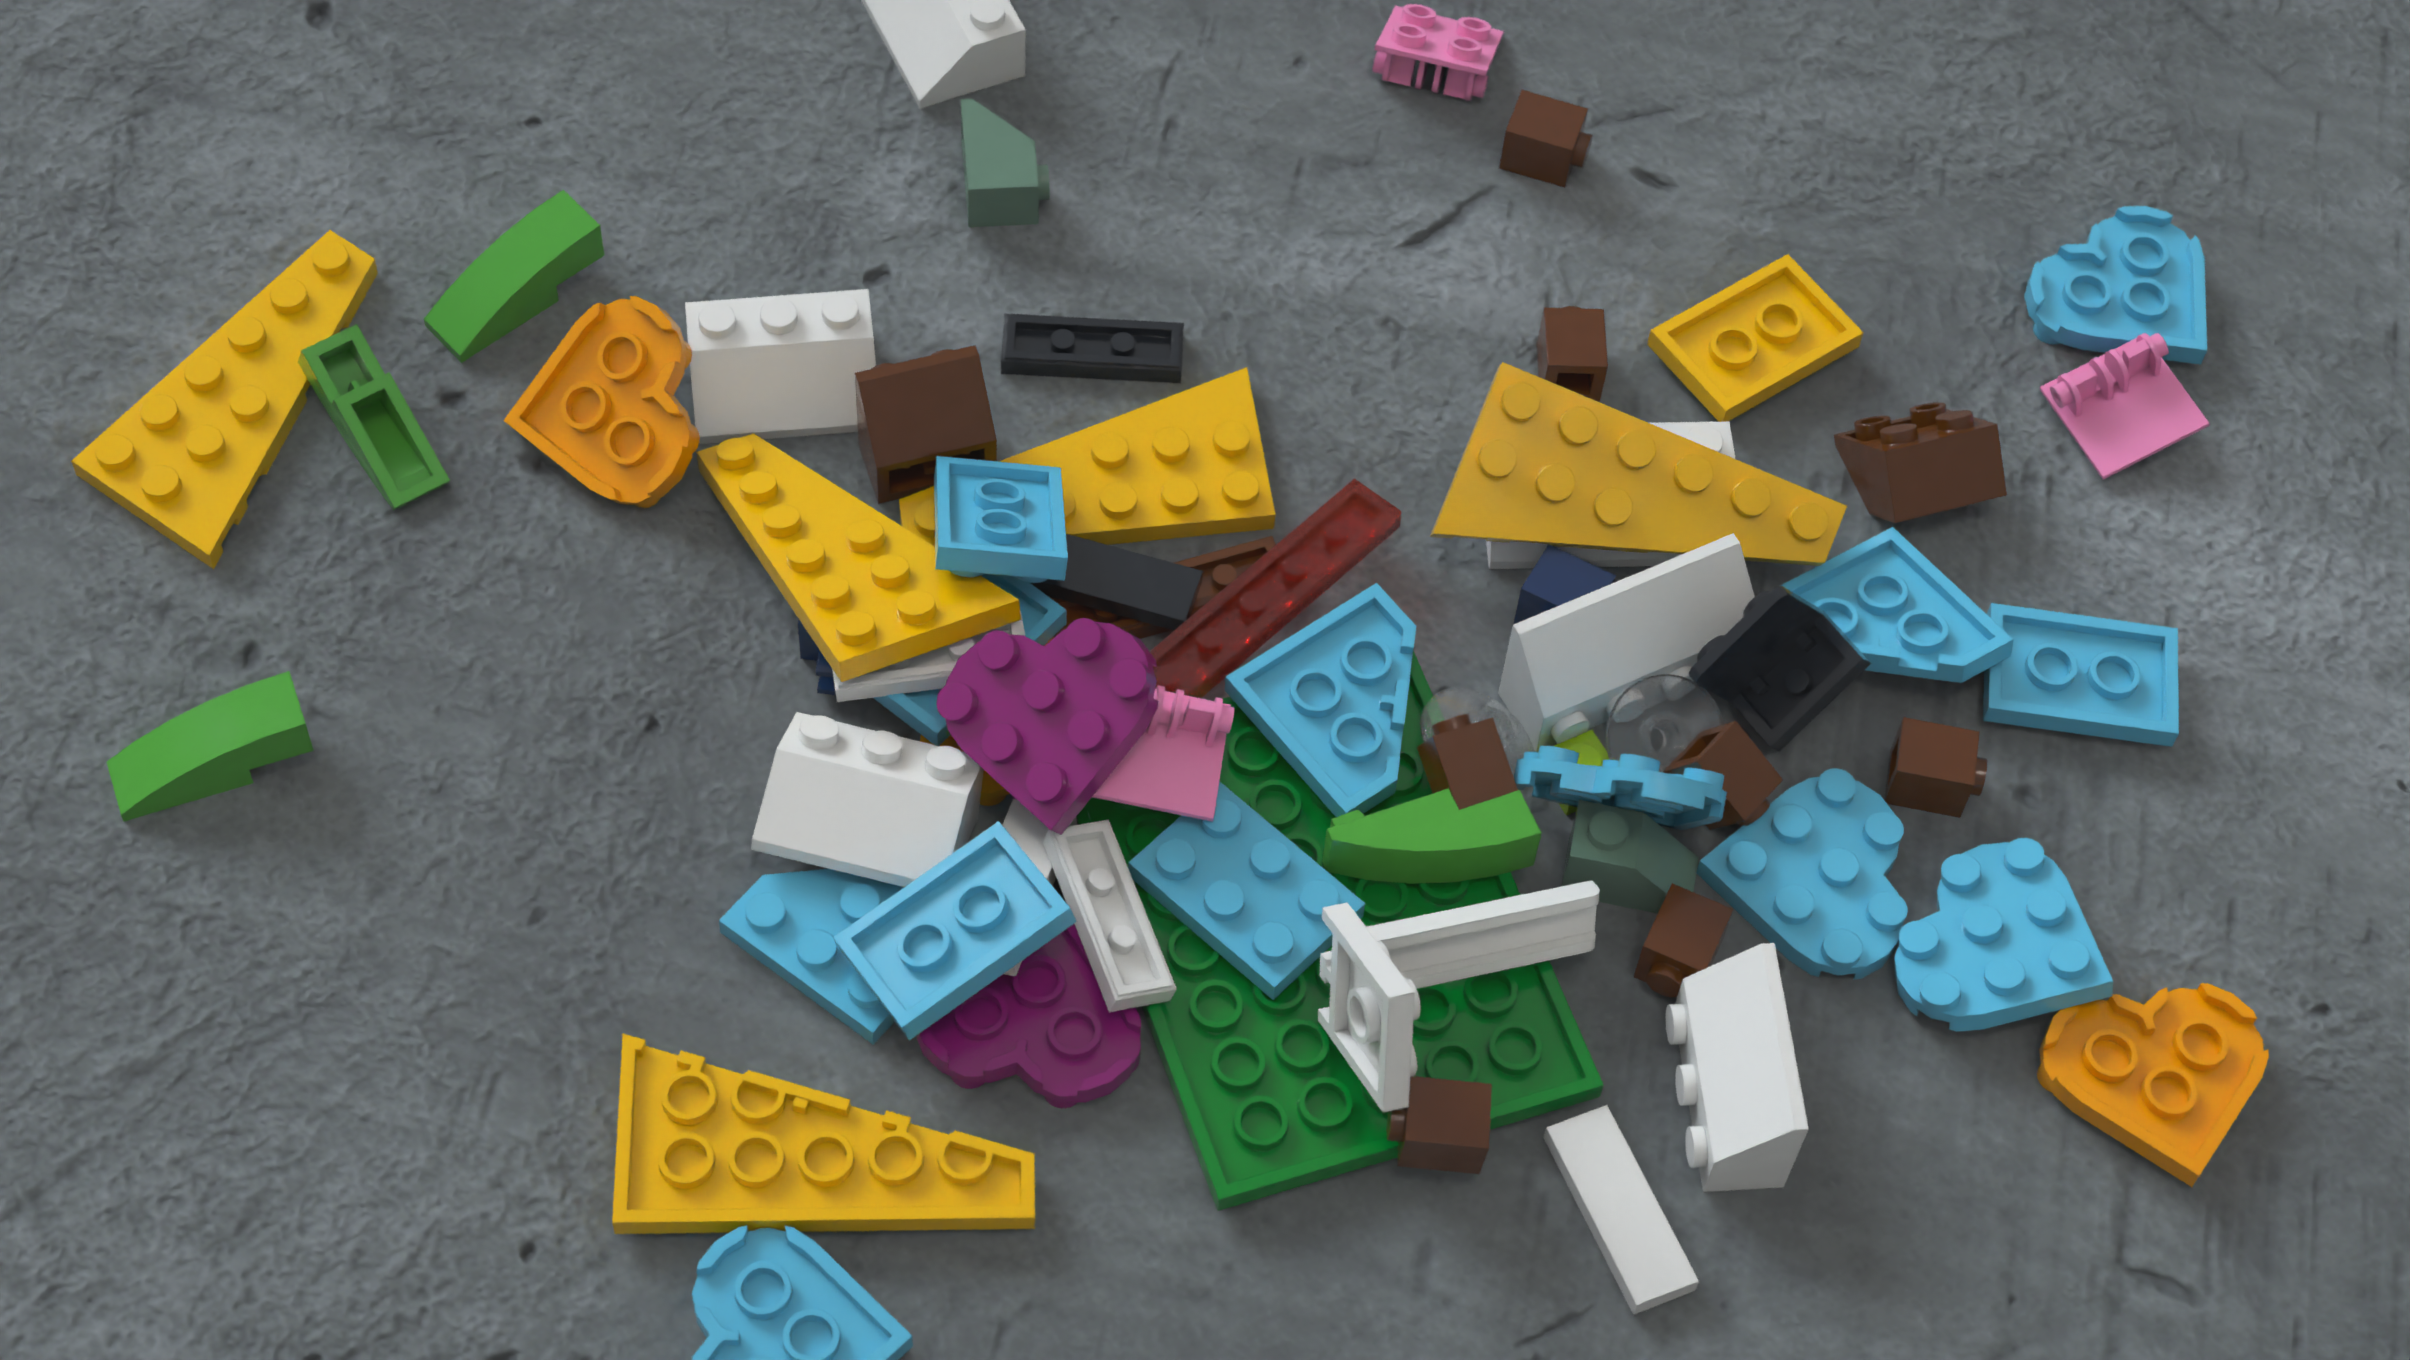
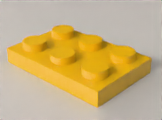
M1787 254L1651 329L1647 345L1718 422H1726L1860 346L1864 332Z

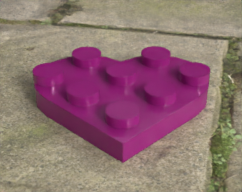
M1080 618L1073 621L1067 629L1061 631L1045 646L1024 635H1011L1004 631L995 630L987 633L981 641L977 642L958 659L946 681V685L937 696L936 704L938 712L946 720L948 731L960 748L1047 828L1062 835L1146 731L1158 708V700L1154 699L1157 680L1153 666L1157 667L1153 655L1140 639L1111 623L1094 622L1088 618Z
M1073 924L1022 960L1016 976L1001 975L919 1033L916 1038L923 1055L940 1072L951 1076L953 1082L962 1088L974 1089L984 1083H992L1017 1074L1034 1092L1043 1095L1050 1105L1065 1109L1076 1105L1078 1102L1086 1103L1111 1094L1137 1069L1141 1057V1018L1136 1007L1114 1012L1108 1011L1076 926Z

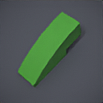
M560 191L532 210L475 259L447 289L424 318L425 326L461 363L558 302L557 285L605 256L600 225L566 191Z
M357 324L301 350L298 360L301 369L354 456L393 511L450 482L449 477L390 372L384 373Z
M290 671L206 701L165 722L109 759L107 766L122 819L127 821L253 784L250 769L314 750Z
M1448 788L1327 828L1322 862L1329 873L1365 880L1408 884L1458 882L1497 876L1533 866L1542 832L1520 790L1459 810Z

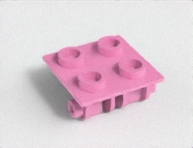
M1423 5L1395 6L1375 45L1377 53L1372 72L1382 74L1383 81L1410 86L1416 60H1419L1415 83L1416 89H1422L1428 63L1436 64L1432 85L1433 93H1438L1444 69L1448 67L1444 95L1471 101L1473 96L1483 98L1488 82L1487 72L1504 31L1493 29L1488 22L1474 17H1463L1454 20L1437 16L1433 9Z
M2142 333L2122 346L2111 349L2104 355L2095 357L2088 363L2068 373H2064L2058 376L2057 379L2040 387L2044 397L2103 480L2209 426L2208 420L2162 357L2167 355L2169 350L2164 338L2159 333L2152 336Z
M1158 685L1154 692V699L1158 700V708L1146 731L1092 797L1213 822L1226 734L1230 733L1234 708L1230 704L1223 703V698L1216 697L1214 701L1186 696L1184 695V690L1177 689L1176 693L1165 691V686Z

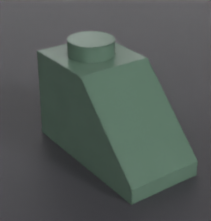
M961 99V142L968 227L1039 224V200L1050 199L1048 164L1037 165L1035 141L974 99Z
M1579 800L1569 837L1561 886L1593 880L1600 889L1599 902L1658 913L1672 883L1694 892L1699 857L1644 812Z

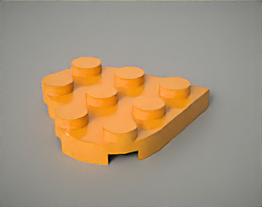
M630 296V299H618L607 305L600 302L596 303L574 323L503 421L591 491L618 504L636 505L641 508L652 507L681 481L692 459V454L696 451L700 442L699 432L691 424L688 412L674 396L685 373V369L691 362V347L683 339L680 327L665 310L642 298Z
M2200 983L2197 989L2177 988L2169 992L2167 987L2160 989L2144 1005L2124 996L2112 994V997H2109L2108 1000H2096L2059 1010L2049 1023L2039 1048L2040 1065L2037 1069V1078L2043 1088L2051 1092L2074 1114L2190 1187H2193L2262 1079L2269 1059V1051H2264L2263 1039L2254 1025L2257 1016L2251 1008L2233 993L2208 983Z

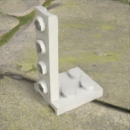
M1593 880L1368 927L1363 924L1348 902L1322 908V920L1333 936L1332 951L1320 953V977L1324 983L1329 982L1330 1006L1318 1009V1021L1382 1112L1406 1108L1409 1105L1410 1077H1414L1417 1072V1058L1412 1044L1413 1020L1419 1018L1421 1009L1417 988L1592 951L1595 948L1596 907L1599 903L1600 889Z

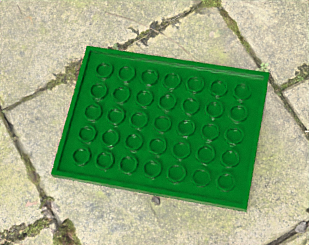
M1414 650L1396 791L1393 795L1365 812L1364 816L1433 794L1417 747L1434 736L1432 725L1444 721ZM1223 698V703L1230 704L1234 708V717L1230 733L1226 734L1220 782L1325 869L1322 857L1327 828H1330L1331 819L1336 816L1232 698ZM1092 797L1076 818L1077 825L1109 820L1128 866L1129 861L1181 815ZM1511 872L1458 882L1411 884L1365 880L1330 873L1365 903L1364 914L1360 920L1366 927L1520 895ZM1134 881L1177 988L1170 1001L1141 1007L1217 1211L1398 1158L1399 1142L1387 1141L1388 1112L1381 1111L1318 1021V1009L1330 1006L1329 982L1324 983L1320 977V957L1272 1000ZM1332 946L1329 947L1325 952L1332 951ZM1550 961L1417 988L1421 1009L1419 1018L1413 1020L1412 1044L1417 1058V1072L1415 1076L1492 1084L1490 1130L1601 1096L1604 1084Z

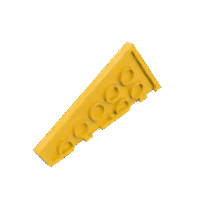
M329 230L72 460L76 475L214 569L223 554L221 544L233 524L239 525L248 509L246 499L259 476L268 473L307 402L305 393L310 386V382L298 363L301 350L339 333L343 328L349 327L378 274L375 258Z
M1502 362L1497 369L1430 537H1461L1486 539V541L1510 543L1515 541L1550 544L1557 547L1639 553L1661 552L1682 555L1734 533L1741 544L1745 561L1820 566L1826 562L1847 506Z
M1247 367L999 461L1061 467L1066 534L1106 545L1274 529L1276 514ZM933 486L899 499V514L902 527L935 547Z
M753 433L740 438H730L719 445L696 452L699 472L841 682L1021 620L1019 599L981 575L977 577H962L953 574L949 570L935 569V547L756 434Z
M622 1034L612 1217L614 1234L730 1233L738 1227L747 1225L748 1231L761 1228L785 1231V1226H789L800 1232L1035 1229L1034 1153L956 1130L951 1134L942 1133L912 1124L911 1117L887 1110L885 1115L877 1114L851 1106V1101L846 1098L751 1070L744 1074L707 1064L705 1057L682 1050L679 1055L646 1046V1040Z

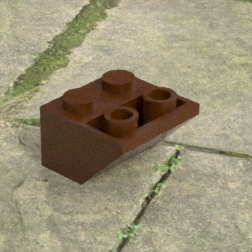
M976 345L956 350L944 349L930 356L895 364L883 363L869 370L855 373L859 449L878 504L901 499L933 487L937 456L997 461V439Z
M1942 402L1925 403L1911 407L1909 409L1910 416L1892 421L1889 416L1867 417L1854 422L1855 430L1834 435L1835 446L1869 514L1890 522L1898 523L2007 495L1998 425L1973 417V412L1970 410L1952 411L1946 409V404Z

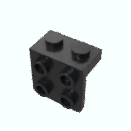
M1778 586L1755 596L1745 607L1743 618L1729 632L1715 637L1700 650L1697 656L1698 662L1690 669L1689 676L1698 686L1731 702L1771 748L1780 752L1871 663L1823 610L1785 587Z

